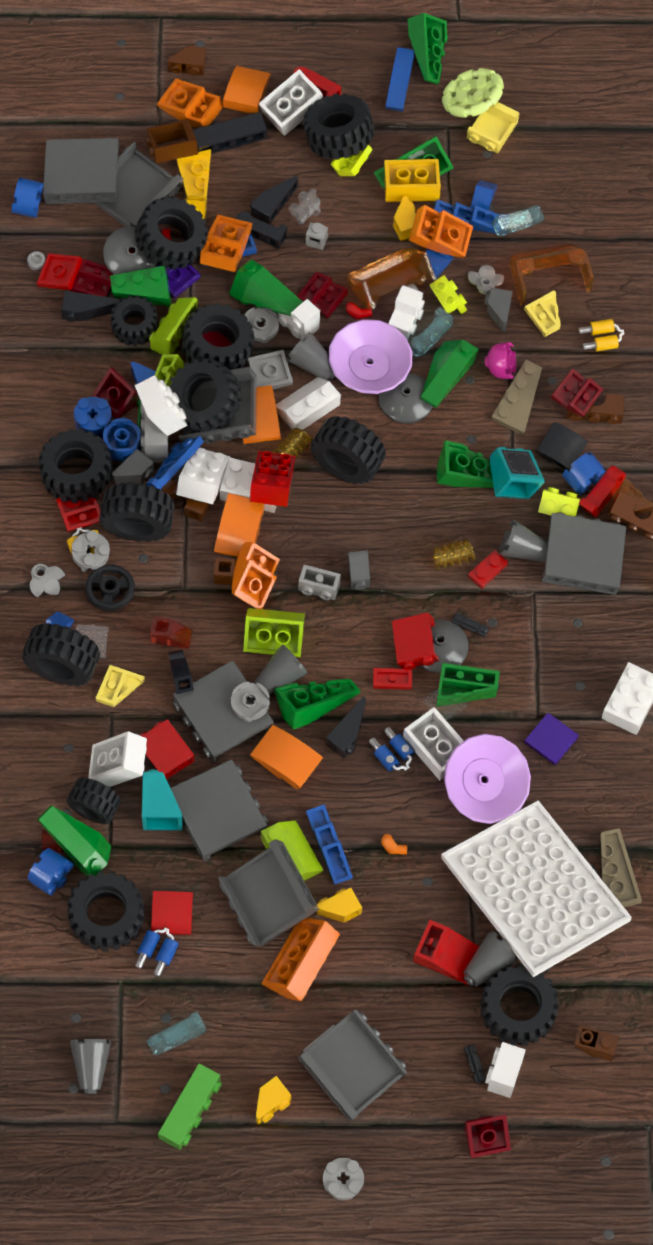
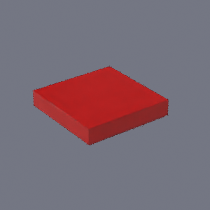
M48 253L36 283L38 287L71 290L83 261L81 256Z

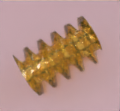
M294 428L273 453H286L296 456L295 459H298V453L303 454V448L307 449L309 447L307 442L311 443L313 439L304 430Z
M463 539L462 543L456 541L455 545L449 543L448 548L446 545H442L441 549L435 547L433 550V559L437 571H440V565L447 569V563L454 567V561L460 566L461 559H464L466 564L469 562V557L475 561L474 550L467 539Z

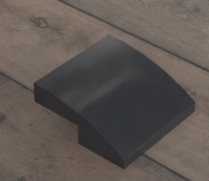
M554 422L535 452L548 462L554 461L561 468L569 471L572 467L571 464L577 460L588 441L567 427Z

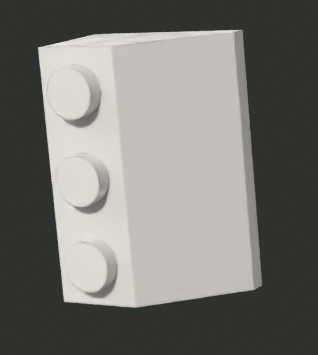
M317 377L277 403V413L291 430L297 434L338 407L341 394L330 381Z

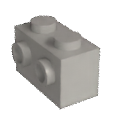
M303 565L298 591L305 595L313 594L320 596L324 600H335L340 586L341 574Z

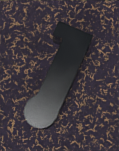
M240 212L236 217L238 220L252 223L250 235L253 238L280 249L287 237L288 227L281 224L277 228L253 218L248 212Z
M183 649L168 652L176 694L194 691L192 675L189 671ZM182 683L189 684L186 687H179Z

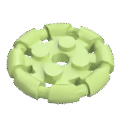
M479 68L477 71L473 69L459 74L456 80H451L443 92L442 103L446 111L450 112L451 115L457 117L477 116L488 111L491 105L494 106L499 101L503 93L502 89L504 88L503 80L499 74L487 68Z

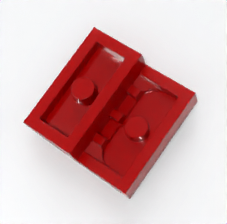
M90 497L85 502L79 500L78 503H72L71 500L64 502L61 501V498L56 499L67 532L100 523L101 510L96 498Z
M153 891L151 931L154 932L155 930L167 928L171 935H191L193 892Z

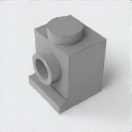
M310 222L306 233V246L323 250L328 238V227L321 223ZM312 238L318 239L320 242L313 241Z

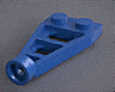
M200 436L190 437L182 443H175L170 448L171 452L165 458L155 477L150 478L145 485L162 489L195 454L204 442Z

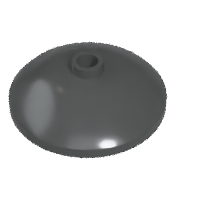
M123 227L114 231L104 245V262L113 275L154 268L156 266L151 263L152 260L146 259L143 256V251L139 250L137 246L139 243L135 241V227ZM133 248L135 253L131 254L129 249Z
M408 373L406 379L396 388L379 393V405L383 413L389 419L402 424L416 423L424 419L433 408V406L420 399L426 380L416 374Z
M434 619L435 626L431 627L434 652L440 661L434 662L430 666L421 665V667L433 673H441L442 663L461 665L465 661L468 653V639L458 625L448 620ZM442 639L444 642L439 643L437 640Z

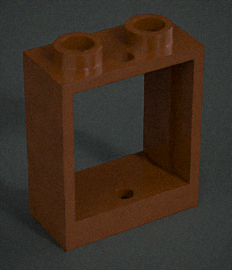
M188 119L147 128L148 136H145V142L147 147L149 146L150 156L154 157L156 164L198 155L197 140ZM185 138V141L177 142L159 147L156 146L157 143Z

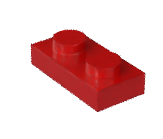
M494 550L468 574V577L478 587L483 589L508 566V561Z
M373 668V689L412 690V669Z

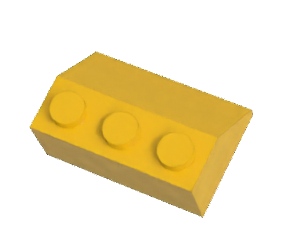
M438 159L384 160L386 202H401L402 198L406 195L409 201L440 200L441 185Z

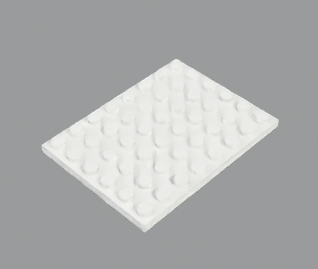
M539 801L514 813L441 855L448 868L502 938L508 942L513 952L533 977L631 921L632 917Z

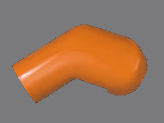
M390 834L382 836L381 844L389 854L407 855V845H397Z

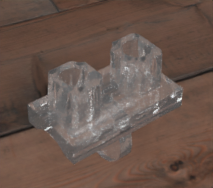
M313 188L309 192L302 191L300 193L299 205L292 203L289 207L290 214L296 217L299 224L303 225L312 214L318 216L321 213L319 208L321 201L316 195L317 191Z

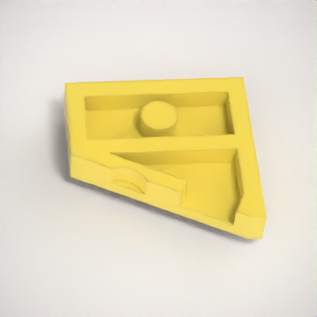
M555 291L525 306L524 310L544 337L560 329L561 325Z
M109 665L96 696V701L115 707L144 682L145 676Z

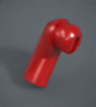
M353 302L346 304V312L354 319L372 317L371 308L361 309Z

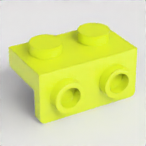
M367 145L363 151L360 150L359 154L355 156L350 155L349 158L333 159L331 165L339 176H355L360 171L363 163L368 159L372 148Z
M445 275L430 284L431 289L448 314L456 309L461 314L467 311L464 306L467 302L462 294L457 295L455 292L458 288L453 280L448 281Z
M548 487V490H543L538 512L547 515L561 512L574 517L577 514L578 503L581 498H578L576 493L567 492L562 494L559 493V489Z

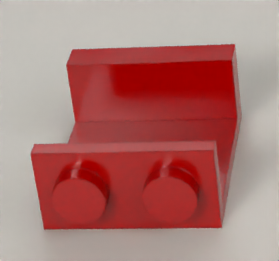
M428 612L392 621L397 664L402 669L413 670L417 666H430L434 662L440 661L434 652L431 627L435 626L434 618Z
M168 719L164 722L156 723L152 730L139 735L147 738L145 755L156 770L164 773L166 780L195 762L193 752Z

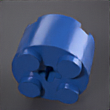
M19 177L11 213L37 218L44 183Z
M99 397L80 399L74 410L76 430L82 429L86 433L90 431L95 433V437L103 438L105 427L111 424L112 421L111 408L107 400Z
M118 418L111 421V424L105 427L103 440L108 447L111 460L124 462L136 449L141 450V432L139 427L131 420Z
M589 452V454L585 453L571 464V470L568 471L566 469L562 477L581 496L589 490L588 486L590 484H598L606 471L596 457Z
M47 848L39 856L42 859L38 864L35 862L30 869L28 880L31 884L52 896L58 887L61 889L66 884V875L71 871L74 863L51 848Z

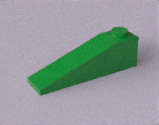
M421 13L408 18V34L424 80L438 85L442 71L441 58L445 55L443 47L447 43L448 38L447 21Z
M437 136L429 138L394 159H438L440 176L454 168ZM383 166L376 170L374 174L382 188H385Z
M252 259L238 270L229 293L232 298L241 304L248 305L250 303L256 305L257 308H269L273 312L291 316V312L303 303L268 270Z
M465 340L445 341L435 352L420 399L437 408L475 363L479 349Z
M445 440L437 464V484L452 487L494 488L490 460L484 458L480 452L475 453L469 450L468 446Z
M351 679L328 680L327 683L316 684L315 681L309 682V685L290 683L276 688L274 692L282 718L294 730L314 722L360 694L361 690Z
M52 805L37 819L83 874L97 876L98 872L108 864L111 845L100 832Z

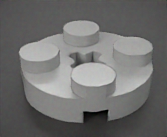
M265 307L262 309L252 308L245 313V316L248 318L247 322L250 321L253 326L254 341L267 343L276 336L279 330V320L277 314L272 309ZM263 321L264 327H258L257 322L261 323Z
M96 531L83 533L74 540L72 544V558L79 567L95 570L105 565L108 561L110 554L109 543ZM87 548H94V554H87Z
M243 682L233 690L231 707L238 717L250 722L266 714L270 702L269 693L263 685ZM246 698H254V704H246Z
M338 1158L329 1162L323 1173V1186L325 1190L337 1200L354 1198L364 1184L363 1170L357 1161L349 1158ZM341 1174H345L346 1177H349V1180H346V1184H342V1182L337 1179L338 1177H341Z

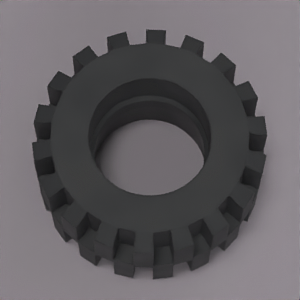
M135 295V298L128 296V299H125L123 297L120 299V303L116 302L115 308L113 307L111 310L112 332H114L115 338H118L121 343L125 342V345L133 344V346H137L139 343L144 345L145 341L149 342L152 332L157 331L155 306L153 307L151 301L147 302L145 297L142 299ZM130 317H139L144 320L138 325H130L125 322Z
M78 778L66 799L67 804L77 814L100 824H109L121 803V799L111 788L90 778Z

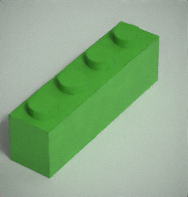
M200 1063L198 1064L159 1131L158 1136L160 1140L181 1150L183 1145L187 1146L192 1137L190 1132L193 1127L196 1129L202 1119L200 1117L203 1110H208L212 1102L210 1099L212 1094L217 1093L222 1085L220 1074Z

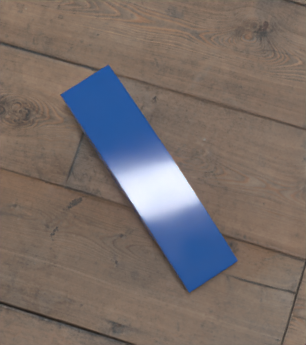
M397 48L385 109L403 112L415 54L412 49Z
M438 199L434 203V210L439 213L444 210L472 225L473 230L505 234L508 218L476 205L474 208H470L457 202L455 205H451Z
M325 804L305 811L333 884L352 879L353 876L341 842L338 840Z

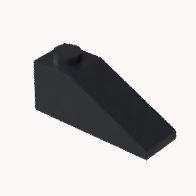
M293 176L262 192L257 199L254 198L250 204L251 216L271 224L298 188V177Z
M65 291L61 308L62 319L70 322H81L111 314L112 308H115L116 302L120 303V299Z
M364 696L326 737V745L343 759L347 754L351 755L357 748L356 743L366 707V698Z

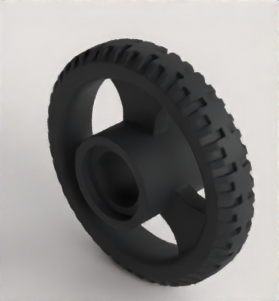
M113 564L103 565L92 571L88 576L85 584L86 596L90 603L100 610L117 611L124 608L132 600L135 592V583L133 577L125 568ZM114 572L122 575L123 577L120 580H118L113 575H107L103 577L102 574ZM92 584L100 585L103 597L101 601L94 596ZM107 586H114V587H115V588L112 589V590L106 589ZM127 588L126 596L114 603L113 600L119 596L120 589Z

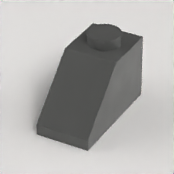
M491 287L490 294H486L484 305H488L487 313L500 330L505 332L513 291Z
M136 449L112 473V482L114 484L142 483L145 479H150L154 474V462Z
M368 550L349 552L347 569L350 588L362 590L370 587Z

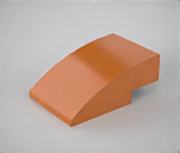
M236 66L223 98V107L247 113H258L260 109L259 103L264 99L271 73Z
M175 78L158 101L157 106L180 121L188 119L192 127L198 128L211 125L222 110L223 102L220 96L207 93L204 87Z
M423 205L417 209L409 241L439 253L464 258L473 226L444 210L439 213Z
M217 215L208 232L207 242L201 251L200 264L235 272L245 250L252 223Z
M272 385L256 387V435L243 438L244 444L281 439Z
M228 493L214 553L238 558L244 541L256 544L265 504L249 502L250 498Z
M244 541L234 570L232 594L255 609H263L277 578L273 574L280 559L254 542Z
M274 725L271 726L250 754L253 759L278 779L282 778L296 790L302 787L323 759L321 755L309 746Z

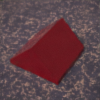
M112 367L109 368L92 397L107 400L112 416L115 419L124 416L138 402L137 390Z
M506 1113L465 1121L464 1132L471 1158L511 1150Z

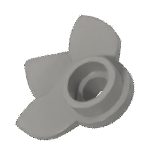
M483 265L480 267L479 272L469 271L468 280L471 284L477 286L481 294L486 295L490 294L491 287L495 288L504 282V275L495 274L494 268L490 265Z
M35 565L31 570L32 580L29 584L32 594L35 597H39L43 592L49 595H58L60 592L58 580L63 578L65 574L56 566ZM39 572L44 573L42 576L37 575Z

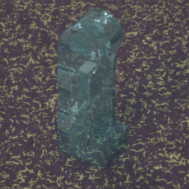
M535 205L507 215H497L492 225L497 236L501 237L531 227L544 220L545 217L539 205Z
M439 307L434 313V321L419 336L412 338L410 344L412 355L418 357L424 355L452 327L453 317Z
M196 1011L183 1021L161 1031V1033L153 1035L147 1040V1043L153 1054L159 1055L206 1033V1026Z

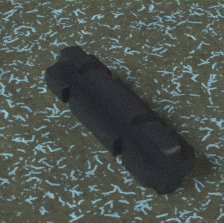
M458 613L452 619V623L458 626L462 625V628L471 632H478V635L483 637L489 631L488 626L484 624L481 626L479 622L468 617L463 618V615Z
M472 1044L465 1046L464 1052L465 1055H468L467 1061L471 1073H474V1082L481 1084L486 1081V1077L482 1073L483 1068L479 1056L476 1055V1047Z

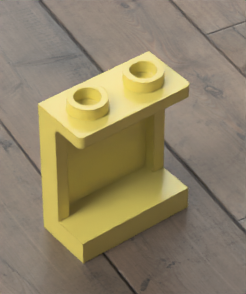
M499 102L494 106L491 105L488 111L480 114L473 126L467 130V139L497 154L519 119V112Z

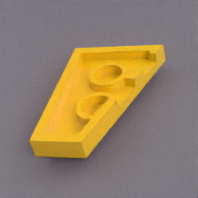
M211 149L200 151L198 155L176 159L180 175L183 178L186 197L198 196L207 198Z

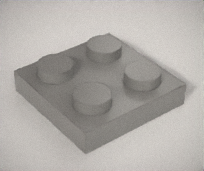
M284 350L249 357L248 365L257 375L256 387L272 385L273 389L293 385Z

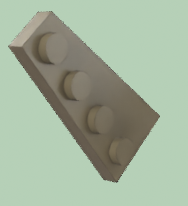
M525 360L491 417L492 421L524 436L542 367Z
M620 828L601 832L602 881L623 907L641 904L642 899Z

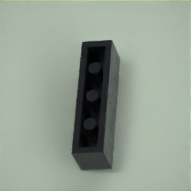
M261 112L250 113L247 116L232 118L225 122H216L213 125L198 127L193 130L197 140L198 152L211 149V154L267 139V128Z

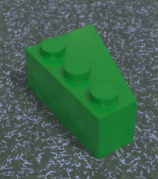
M164 266L110 276L112 292L116 299H122L123 297L128 299V296L135 298V295H137L140 299L143 297L147 298V302L151 301L153 306L165 305L170 308L172 305L168 276Z
M442 663L436 707L496 697L500 671Z

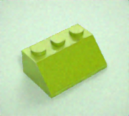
M179 298L175 304L173 303L170 306L166 318L163 317L161 319L157 331H153L149 338L152 350L161 355L173 354L179 346V340L182 339L188 317L191 313H195V310L198 308L197 298Z
M248 608L243 652L274 655L283 644L295 657H301L305 613Z
M296 821L278 822L261 831V840L266 849L270 848L269 843L275 839L283 841L304 881L324 871Z

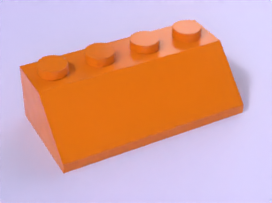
M305 918L294 926L261 984L288 999L302 1001L340 934L326 921Z

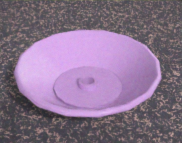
M363 319L346 325L336 333L329 346V363L334 375L346 387L360 393L379 394L393 390L406 379L412 368V350L407 338L396 327L380 320Z
M490 734L469 737L458 745L446 763L444 778L448 798L456 809L473 821L488 824L500 822L518 812L529 795L531 781L527 760L518 747L502 736ZM482 776L486 778V783L481 781Z

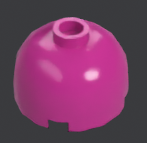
M503 342L492 346L488 356L485 357V366L489 367V371L496 378H514L512 372H516V353L511 351L510 347H514L511 342Z

